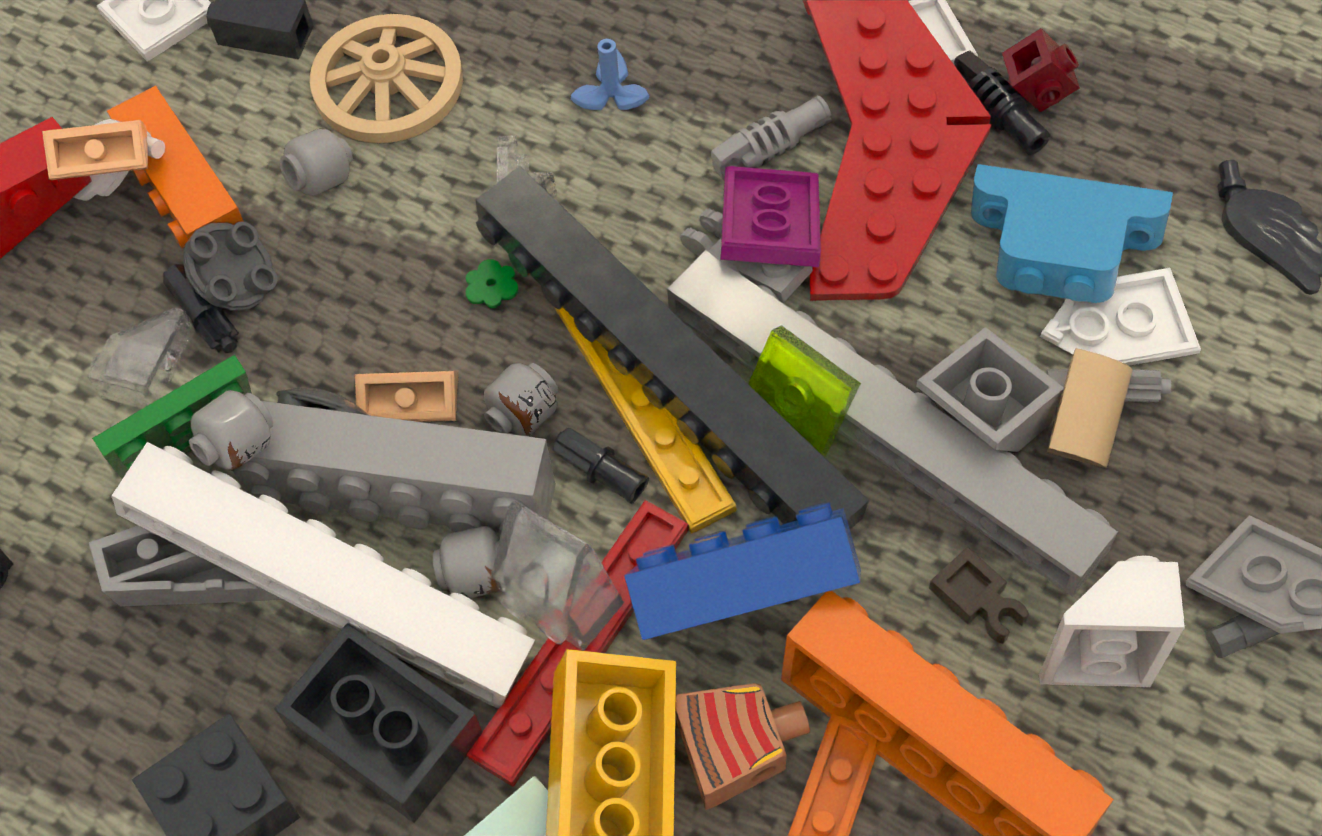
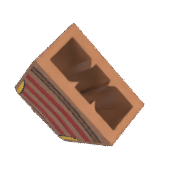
M753 683L676 695L675 720L705 810L713 808L786 769V753L782 742L810 733L808 719L801 702L798 701L770 710L761 684Z

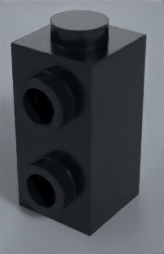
M215 0L210 3L207 10V24L213 32L217 45L293 59L300 58L314 27L305 0Z

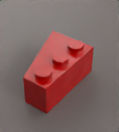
M53 117L0 143V259L92 182L90 176L56 180L49 179L42 131L62 129Z

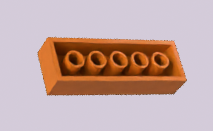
M832 590L825 592L787 635L781 680L828 717L831 714L834 716V713L837 715L840 713L856 719L870 735L849 728L848 731L866 745H868L871 735L880 740L881 743L877 752L880 757L981 835L1091 836L1114 799L1105 793L1102 784L1095 777L1083 770H1074L1055 756L1054 750L1045 740L1034 734L1026 735L1007 721L1005 713L995 703L984 698L978 699L960 686L959 680L949 669L940 664H930L914 652L911 643L900 633L893 630L886 631L872 621L866 610L855 600L849 597L841 598Z

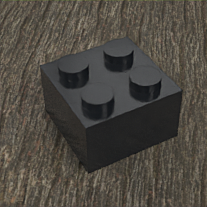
M227 714L132 779L166 836H275L301 818L246 734L230 714Z

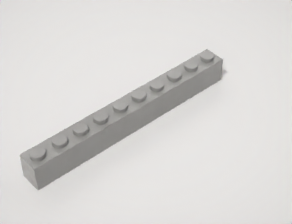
M705 250L667 288L669 309L687 326L1072 597H1074L1109 553L1118 531L1110 527L1109 522L1100 513L1079 506L1066 497L1064 491L1056 483L1048 479H1040L1022 467L1021 462L1010 452L993 449L960 421H955L940 411L928 396L919 392L914 393L896 380L895 376L887 368L881 365H873L862 358L847 341L842 338H833L818 328L809 315L802 311L795 312L780 302L774 292L764 285L757 286L742 276L739 270L728 260H719Z

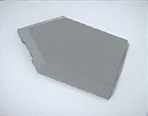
M1250 515L1186 580L1187 587L1280 634L1322 629V549Z

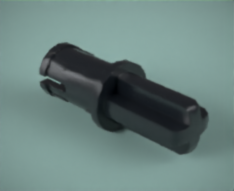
M566 428L556 437L552 448L554 453L586 473L587 481L594 484L597 480L625 498L630 504H633L647 487L649 477L615 457L614 449L609 446L601 448L571 428Z

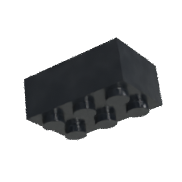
M348 623L274 708L289 731L413 823L417 821L462 764L469 750L483 733L475 713Z

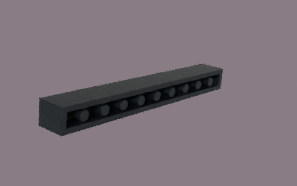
M521 166L517 167L475 199L478 215L476 226L484 239L491 245L498 243L508 253L510 262L522 276L528 277L531 275L541 285L542 293L548 302L556 309L563 307L574 318L577 329L588 341L594 342L597 340L608 351V357L615 368L623 375L631 374L642 385L645 396L656 408L663 409L665 407L677 419L680 431L689 441L694 444L700 442L713 454L712 459L717 468L730 479L736 477L749 490L748 495L751 501L760 511L765 514L772 512L783 524L797 521L796 515L799 514V510L830 502L832 511L844 508L849 529L853 528L864 517L869 500Z

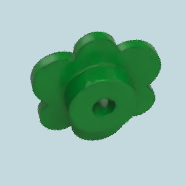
M494 259L482 261L478 266V270H472L466 275V282L469 285L465 291L467 300L472 304H482L485 302L487 307L497 308L502 303V300L513 299L519 291L518 284L514 280V269L511 266L501 267L500 263Z

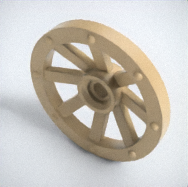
M402 14L372 16L344 27L322 46L313 61L310 72L311 93L316 108L324 121L331 128L346 137L369 143L402 141L428 131L443 120L452 110L460 96L463 84L460 56L452 39L435 24L418 17ZM397 36L416 39L397 48L394 46ZM380 38L379 43L373 44L370 47L362 45V43ZM435 50L444 61L445 67L410 59ZM345 54L360 60L334 69ZM409 76L443 83L436 95L429 101L409 80ZM359 78L340 103L336 105L329 95V88ZM369 91L375 94L376 121L361 119L351 115ZM400 92L417 111L391 120L390 95Z

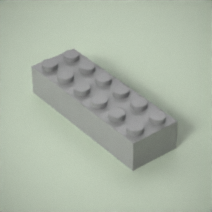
M266 401L261 402L268 409L273 420V427L270 428V444L245 464L232 470L246 493L256 498H259L260 495H267L279 502L297 504L301 509L312 514L323 515L327 514L329 509L347 511L349 515L362 521L372 522L378 520L379 516L396 518L400 523L411 528L422 529L426 528L429 523L446 525L453 532L486 526L492 528L503 539L516 543L527 542L529 537L544 539L556 486L546 439Z

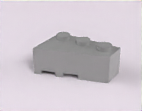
M139 525L89 542L102 592L119 606L284 600Z

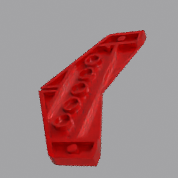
M802 0L807 14L812 17L851 123L850 133L820 235L821 255L819 267H812L813 271L809 276L810 301L890 299L902 291L987 139L992 125L989 124L991 115L908 0Z

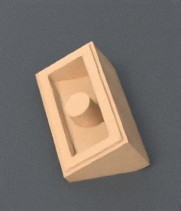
M141 120L42 131L50 180L148 169L146 125Z
M458 371L355 374L356 405L368 415L415 422L456 421Z

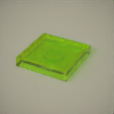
M781 325L771 330L748 385L825 458L861 383Z

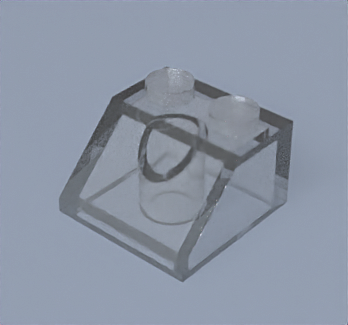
M515 500L507 507L491 573L492 579L503 593L499 599L500 603L520 620H524L527 616L536 620L537 627L553 642L561 645L567 640L584 651L620 609L624 601L591 545Z

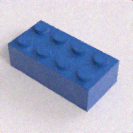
M830 502L799 510V514L796 515L797 521L780 525L778 517L775 516L747 524V528L742 530L743 535L728 539L724 530L695 538V542L689 544L690 550L676 553L674 544L644 552L643 556L636 558L637 565L624 575L642 640L860 583L861 568L844 508L832 511Z

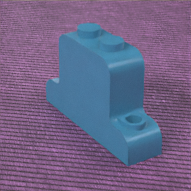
M977 164L973 185L971 216L975 222L982 226L1002 231L996 277L1003 287L1027 294H1041L1078 302L1101 303L1110 299L1114 294L1122 251L1126 249L1152 250L1163 242L1173 192Z

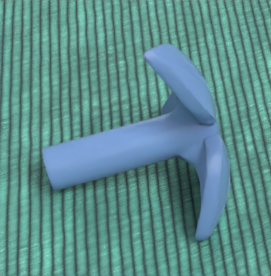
M603 39L598 43L599 62L596 76L602 82L600 86L584 85L577 88L571 94V100L574 104L589 110H602L609 97L614 98L620 110L636 108L644 104L650 97L648 91L639 85L622 86L620 84L628 76V69L624 58L616 48V43L611 39Z

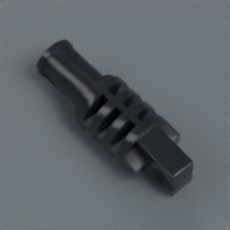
M970 50L956 56L954 61L955 67L991 115L989 123L995 129L1001 131L1005 129L1028 155L1036 154L1045 147L1051 134L1029 114L1024 97L1012 85H1009V82L995 68L988 66Z

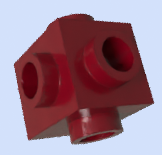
M1042 28L1002 52L1009 75V85H1012L1025 100L1030 102L1040 112L1059 103L1063 98L1080 89L1074 72L1079 67L1074 53L1065 43L1059 46Z

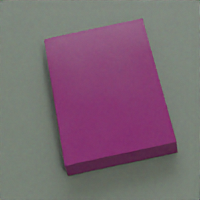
M735 166L725 167L720 260L819 267L821 255L819 174Z

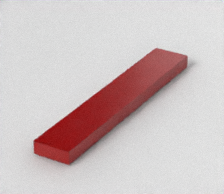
M646 500L642 503L504 700L502 706H500L483 730L481 736L467 753L469 760L512 787L515 786L551 733L554 671L567 649L605 653L634 611L624 575L637 565L636 558L643 556V553L672 544H674L676 550L689 531L688 523Z

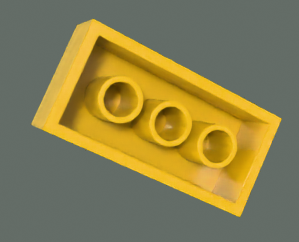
M566 650L554 671L546 836H674L676 661Z

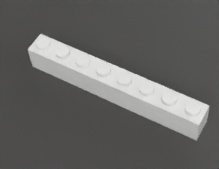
M147 442L112 494L117 515L340 629L348 623L393 656L496 708L502 706L535 640L526 636V629L517 622L504 617L495 620L479 612V606L470 598L458 593H451L448 596L430 587L431 581L421 573L408 568H404L401 572L383 563L384 558L374 549L363 544H356L352 547L336 539L335 532L325 524L313 519H309L305 523L287 514L288 509L278 500L267 495H260L259 498H256L240 490V484L229 475L216 470L209 474L193 466L191 458L174 447L165 446L162 450Z

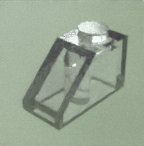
M175 307L109 336L102 351L93 358L90 374L88 375L89 380L103 400L141 410L165 395L196 334L185 311Z

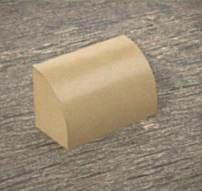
M1075 348L1046 453L1107 468L1133 369L1110 357Z

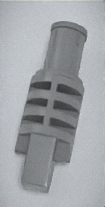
M815 96L788 112L774 111L770 113L769 117L765 116L759 119L757 123L749 124L746 129L738 130L711 151L714 170L724 179L725 167L757 168L763 164V160L766 163L774 158V154L776 157L782 155L785 152V148L787 151L795 148L800 137L832 121L827 103L822 97Z

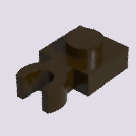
M966 547L930 582L929 589L967 624L980 615L985 620V627L989 636L1001 644L1008 639L1010 631L1000 623L998 618L1010 616L1022 626L1027 621L1029 615L1027 608L1021 602L1012 598H1003L1000 595L1005 590L1007 581L969 547Z

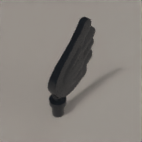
M1226 160L1219 164L1221 182L1217 188L1219 197L1226 199L1221 220L1228 234L1245 249L1283 274L1305 294L1312 295L1318 293L1321 287L1320 277H1322V244L1317 239L1319 233L1317 226L1301 216L1302 208L1298 202L1275 192L1247 189L1245 180L1240 178L1237 161Z

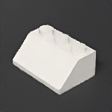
M1135 556L1126 561H1118L1064 613L1039 673L1040 684L1151 687L1185 628L1178 562H1159V559L1152 556Z

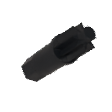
M173 264L163 273V283L192 320V326L201 334L211 349H216L218 353L222 349L225 353L233 352L237 347L236 342L238 341L235 337L239 332L226 317L222 308L212 305L197 294L186 277L184 265Z

